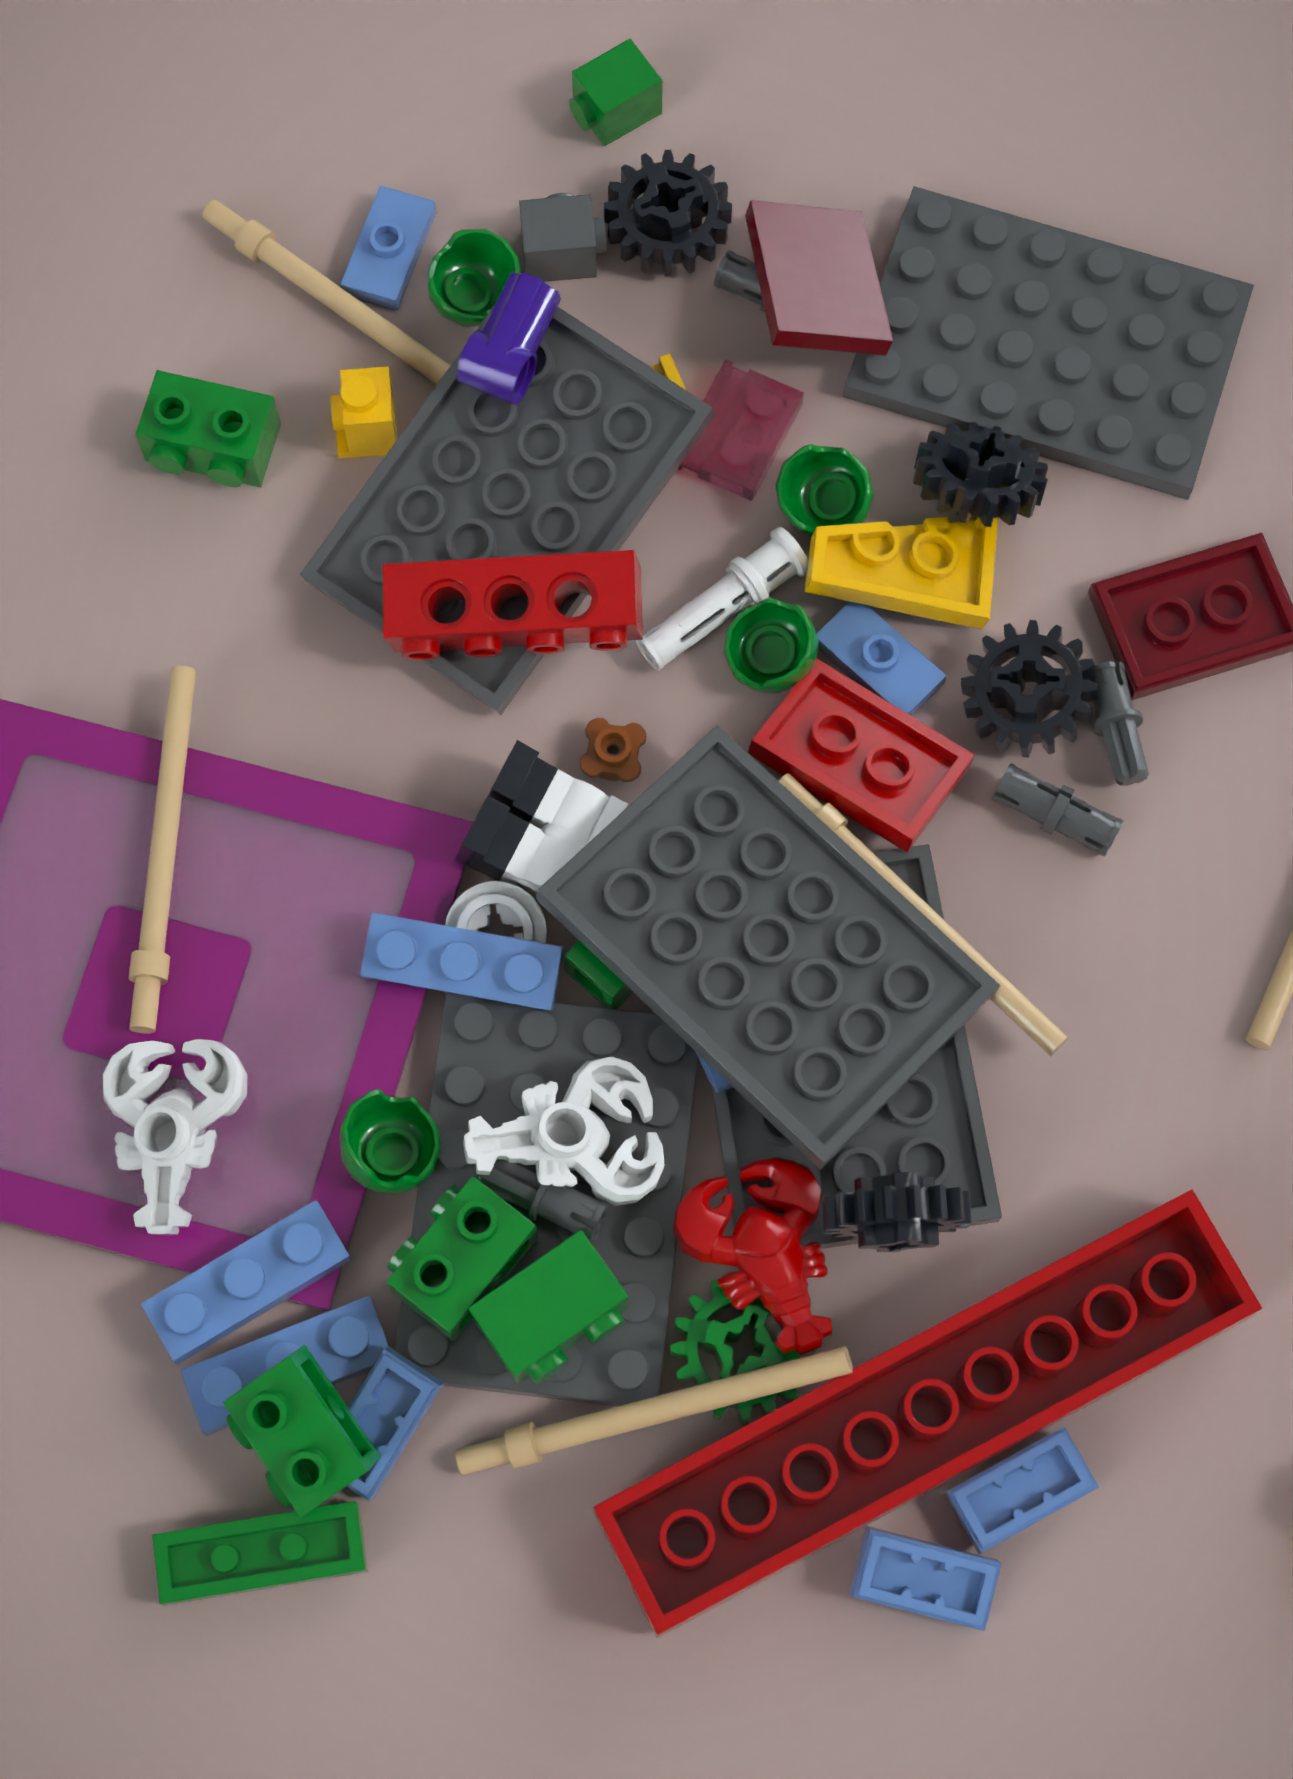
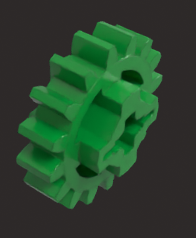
M718 1279L711 1281L712 1299L706 1302L695 1294L688 1299V1305L695 1314V1317L693 1319L677 1317L674 1323V1328L682 1335L687 1336V1340L670 1345V1356L686 1359L687 1365L681 1367L675 1373L677 1383H687L694 1380L696 1385L712 1381L700 1363L698 1347L703 1348L704 1352L714 1355L721 1371L719 1379L730 1377L734 1361H732L733 1349L725 1343L726 1341L738 1343L742 1334L746 1335L751 1323L755 1324L752 1338H754L753 1350L761 1354L759 1358L749 1355L744 1365L740 1364L736 1375L795 1360L800 1357L815 1354L817 1350L815 1349L802 1355L794 1350L783 1354L773 1343L765 1326L768 1316L770 1315L773 1319L774 1317L764 1307L760 1297L750 1303L745 1308L743 1315L726 1323H721L714 1319L709 1321L717 1313L734 1307L731 1304V1300L727 1299L724 1295L723 1288L718 1286ZM776 1321L783 1331L784 1327L782 1326V1324ZM794 1388L714 1409L713 1418L720 1421L728 1407L737 1409L741 1425H748L752 1408L760 1407L762 1413L767 1415L776 1410L774 1399L778 1396L790 1403L797 1399L799 1394Z

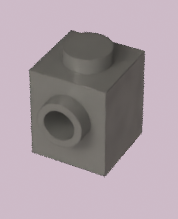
M556 193L541 199L519 200L525 273L540 278L544 282L597 277L596 254L607 253L604 217L593 218L590 194L574 196L569 193Z

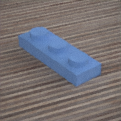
M371 912L360 976L552 1011L564 947Z
M316 1199L144 1301L141 1305L172 1361L178 1365L352 1261Z
M371 1296L363 1297L181 1369L202 1433L207 1436L229 1427L227 1415L230 1413L222 1402L303 1345H306L332 1385L370 1371L383 1349L390 1347Z

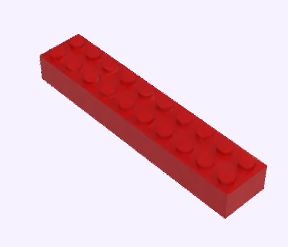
M1191 1189L853 1369V1373L837 1377L595 1505L593 1507L594 1515L656 1637L659 1638L1241 1324L1260 1311L1262 1306L1195 1192Z

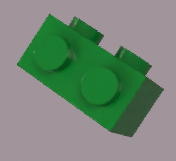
M156 370L135 435L145 461L163 472L181 474L186 470L207 475L214 482L227 487H240L243 483L261 488L281 422L274 396Z
M474 1176L470 1178L462 1189L454 1184L441 1196L430 1214L436 1220L420 1241L413 1236L408 1238L396 1251L387 1266L393 1272L386 1281L391 1292L453 1342H455L472 1320L468 1308L498 1288L538 1239L537 1228L534 1223Z
M580 1230L477 1301L468 1310L472 1320L516 1384L519 1385L528 1377H531L535 1384H539L569 1362L564 1352L585 1337L594 1345L617 1330L625 1322L620 1313L629 1307V1296L584 1232Z
M306 1345L300 1347L222 1402L230 1413L227 1415V1423L234 1437L244 1448L248 1450L253 1448L268 1469L265 1477L270 1490L281 1504L286 1507L292 1505L300 1518L368 1472L381 1458V1455Z

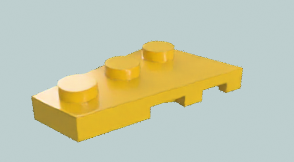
M948 517L926 518L923 524L892 526L887 521L816 527L810 539L805 592L982 630L990 619L998 518H993L991 527H985L980 517L977 520H971L966 523L959 521L949 522Z

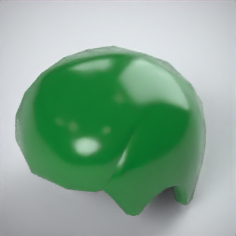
M487 229L457 231L452 234L448 242L433 257L427 273L429 278L427 282L429 299L442 317L463 327L480 326L496 304L510 273H520L519 258L506 239Z
M813 444L801 447L783 462L775 484L780 510L792 526L809 536H812L816 527L863 523L867 519L874 498L869 471L854 454H850L843 447L816 446Z
M766 598L755 606H750L741 611L726 630L724 656L733 675L742 684L764 693H780L793 688L815 666L819 641L812 620L799 604L792 605L774 598Z
M381 1089L371 1090L349 1105L339 1132L341 1160L350 1176L365 1188L382 1193H404L421 1186L432 1175L442 1148L437 1123L422 1106H419L414 1097L388 1096Z

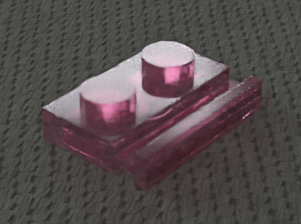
M725 359L703 402L714 409L715 417L678 469L682 470L683 467L698 473V478L753 501L803 404L804 392L751 369L747 373L734 367L732 361Z

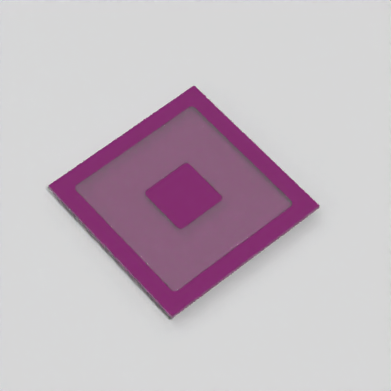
M0 699V1222L191 1274L317 1199L348 1252L367 1188L355 1181L342 1163L339 1141L340 1128L349 1105L369 1091L381 1089L385 1095L396 1096L428 988L360 976L371 912L445 925L448 912L455 902L466 865L456 861L455 858L473 821L188 748L165 953L171 957L168 983L161 985L156 1032L151 1034L136 1033L129 1029L135 984L129 980L131 953L139 949L163 741ZM195 1039L218 1041L239 1057L247 1073V1096L236 1113L230 1116H222L205 1129V1133L208 1130H215L217 1134L211 1162L208 1168L192 1169L185 1193L178 1204L192 1215L189 1227H179L178 1235L148 1234L146 1228L135 1227L133 1217L135 1212L148 1204L147 1195L144 1193L142 1169L122 1170L118 1168V1157L115 1153L117 1143L114 1137L116 1133L123 1132L134 1137V1128L121 1118L115 1116L104 1101L103 1073L111 1057L128 1044L145 1041L168 1043L173 1045L175 1052L152 1061L148 1066V1072L152 1071L158 1064L172 1065L169 1076L146 1103L150 1104L163 1093L178 1088L191 1092L200 1102L206 1097L187 1079L182 1064L195 1063L198 1069L202 1071L207 1063L200 1056L184 1053L182 1051L183 1044ZM343 1266L287 1300L330 1311Z

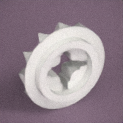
M501 881L484 882L466 890L451 906L445 922L446 926L479 931L480 928L489 926V916L492 915L491 905L496 904V912L500 914L503 924L513 925L514 928L523 927V933H515L513 938L546 943L548 928L538 902L524 889Z

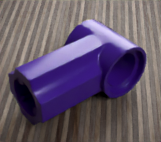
M511 272L483 331L476 330L464 346L457 366V381L513 405L520 403L529 389L537 364V355L535 353L561 301L559 291L551 288L542 279L525 272Z

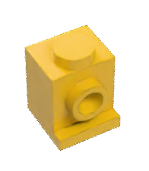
M389 366L340 370V393L330 395L338 459L387 455L397 441L395 398Z

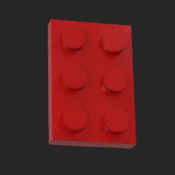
M817 658L815 666L801 681L795 684L751 739L747 752L784 776L789 773L808 792L824 802L830 803L837 810L907 853L966 774L975 756L970 751Z

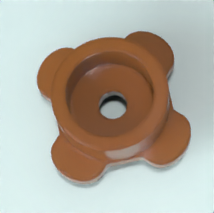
M604 718L591 720L585 728V735L589 739L587 753L580 758V767L583 773L592 778L599 776L609 781L621 780L623 782H632L636 780L641 774V764L638 761L639 748L645 744L647 738L644 728L638 723L618 726L609 724ZM615 745L619 748V752L611 755L607 751L608 747Z

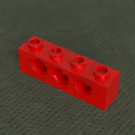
M634 550L382 564L383 638L396 653L402 652V657L405 659L432 660L440 657V650L464 649V654L472 657H493L502 654V647L527 646V651L531 653L553 654L564 651V644L589 643L591 649L613 651L626 648L628 640H643L641 566ZM574 593H585L592 597L589 608L582 615L568 617L561 614L562 603L568 596ZM514 596H522L528 599V607L521 617L515 620L499 618L500 607L507 599ZM455 599L465 601V611L457 621L449 624L437 622L438 611L443 604Z

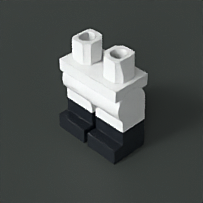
M517 740L467 833L455 860L497 881L514 884L524 889L536 899L537 890L626 809L628 803L613 795L608 797L595 786L571 777L538 758L540 752Z

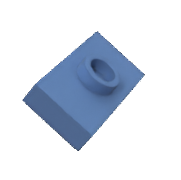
M380 185L341 280L340 287L359 300L398 311L437 213L435 201Z
M854 602L847 603L816 633L819 641L818 649L853 681L911 716L945 683L947 675L868 605Z
M391 1347L383 1349L348 1406L361 1428L381 1455V1458L368 1472L347 1485L348 1488L368 1501L374 1499L445 1384Z
M1064 1426L950 1489L945 1495L979 1555L1094 1491L1099 1486Z
M866 1526L849 1594L854 1598L985 1631L1002 1563L994 1558Z

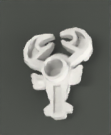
M195 1039L183 1044L182 1051L184 1053L200 1056L207 1063L202 1071L198 1069L195 1063L182 1064L187 1079L206 1097L200 1102L191 1092L178 1088L163 1093L150 1104L146 1103L169 1076L172 1065L158 1064L152 1071L148 1072V1066L152 1061L175 1052L173 1045L168 1043L145 1041L128 1044L111 1057L103 1073L104 1101L115 1116L121 1118L134 1128V1137L123 1132L116 1133L114 1137L117 1143L115 1153L118 1157V1168L122 1170L142 1169L144 1193L147 1195L148 1204L135 1212L133 1217L135 1227L146 1228L148 1234L178 1235L179 1227H189L192 1215L178 1204L185 1193L192 1169L208 1168L211 1162L217 1134L215 1130H208L205 1133V1129L222 1116H230L236 1113L247 1096V1073L239 1057L218 1041Z
M615 1057L586 1061L572 1076L566 1095L560 1103L555 1104L558 1091L557 1082L549 1081L546 1085L542 1083L536 1085L533 1089L528 1088L523 1091L522 1103L526 1116H520L516 1120L505 1122L502 1126L494 1129L481 1116L468 1121L469 1132L464 1135L463 1140L466 1162L468 1164H475L477 1174L490 1175L496 1159H504L509 1163L536 1165L537 1180L542 1185L573 1187L577 1184V1179L570 1170H576L592 1187V1193L596 1198L614 1206L636 1203L656 1188L665 1166L663 1145L656 1132H647L646 1150L642 1161L635 1160L632 1157V1152L638 1146L635 1135L622 1143L607 1165L600 1160L609 1146L610 1133L604 1122L589 1109L590 1104L617 1121L632 1123L631 1111L623 1106L622 1099L632 1102L644 1123L649 1122L653 1116V1099L646 1077L631 1062Z

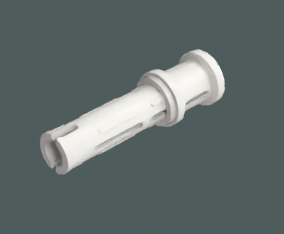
M778 526L771 531V540L744 559L739 556L732 559L726 568V576L645 633L643 640H635L648 663L657 671L662 670L665 665L709 635L713 630L748 605L755 606L760 601L769 598V593L795 574L799 577L806 575L808 558L795 538L783 527Z

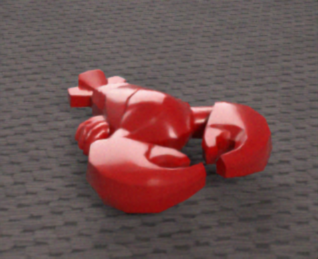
M782 1158L753 1161L740 1169L739 1177L741 1182L759 1180L768 1181L772 1184L771 1187L765 1188L753 1184L746 1188V1190L758 1204L771 1211L782 1213L783 1216L781 1217L763 1208L748 1207L740 1216L734 1228L733 1236L723 1235L734 1207L733 1194L724 1195L721 1204L716 1208H711L708 1204L713 1196L727 1188V1178L721 1176L706 1179L690 1189L679 1203L674 1215L673 1233L682 1251L701 1262L738 1268V1272L729 1273L719 1278L718 1286L723 1288L724 1295L727 1299L731 1300V1304L736 1309H744L756 1298L760 1297L764 1307L784 1327L775 1342V1345L783 1354L794 1350L802 1355L822 1347V1338L832 1335L831 1318L812 1315L810 1309L811 1298L808 1293L809 1285L806 1279L825 1277L828 1274V1269L825 1265L826 1259L824 1253L821 1252L822 1245L818 1241H811L805 1246H801L799 1242L811 1224L817 1219L822 1201L821 1189L812 1172L795 1161Z

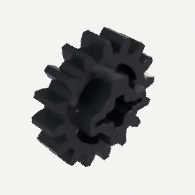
M665 150L662 162L654 163L647 153L642 154L641 169L636 171L633 167L624 164L621 167V183L610 182L608 185V202L604 203V221L608 224V241L610 244L621 243V259L624 262L633 259L636 255L641 257V272L647 273L654 263L662 264L665 277H671L674 264L682 263L689 273L695 272V259L697 256L712 262L715 259L716 244H726L728 240V224L731 223L732 203L727 202L728 185L726 182L714 183L715 167L711 164L700 171L695 169L694 154L689 153L682 163L674 162L671 150ZM706 217L704 223L702 224V218ZM700 227L695 233H692V229Z
M970 422L968 431H961L951 423L947 424L945 434L932 430L929 432L927 443L920 442L914 465L913 484L923 486L920 495L923 500H939L937 507L939 513L943 514L952 509L957 511L956 515H959V522L966 523L970 519L977 520L980 517L985 527H991L993 518H1000L1010 526L1015 524L1017 514L1030 518L1033 515L1035 505H1041L1048 481L1046 478L1048 465L1037 462L1040 454L1037 448L1023 449L1021 447L1023 437L1020 435L1007 439L1004 437L1005 433H1002L1001 427L994 426L992 429L984 428L981 431L976 422Z
M1030 620L1026 634L1017 635L1015 628L1010 623L1005 624V640L998 643L995 639L986 635L982 638L983 650L986 655L982 657L969 654L966 659L968 670L974 676L961 678L962 694L970 697L963 702L965 715L967 718L980 717L975 727L977 735L981 739L993 732L997 733L996 747L1002 753L1010 746L1012 741L1019 743L1022 757L1029 758L1032 746L1035 743H1042L1043 748L1048 754L1055 753V737L1061 734L1065 739L1073 743L1077 739V728L1074 721L1090 723L1093 718L1092 707L1086 702L1098 699V683L1089 680L1095 675V663L1093 659L1079 660L1083 654V645L1079 638L1070 641L1066 645L1062 644V627L1059 625H1055L1046 636L1039 634L1036 620ZM1044 656L1053 659L1064 669L1053 668L1044 659ZM1014 658V659H1012L1008 664H1006L1005 666H1001L1003 663H1005V662L1008 661L1009 659ZM1027 682L1037 683L1033 695L1026 696L1021 694ZM991 703H994L995 708L1007 709L1015 718V722L1000 715ZM1054 710L1059 711V712H1058L1056 715H1054L1053 717L1049 718L1048 720H1045V721L1041 722V721L1044 720L1049 714H1051Z
M894 1172L890 1175L877 1177H860L854 1180L855 1193L839 1192L835 1193V1196L824 1197V1201H822L824 1234H832V1237L849 1236V1239H858V1249H875L877 1252H900L915 1248H933L939 1245V1232H956V1229L968 1228L969 1224H972L969 1191H963L961 1187L946 1188L945 1185L935 1186L934 1176L923 1177L917 1175V1172Z

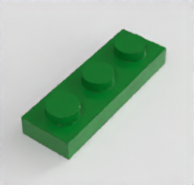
M357 1501L315 1507L301 1518L296 1511L152 1534L159 1604L163 1606L368 1572L360 1506Z

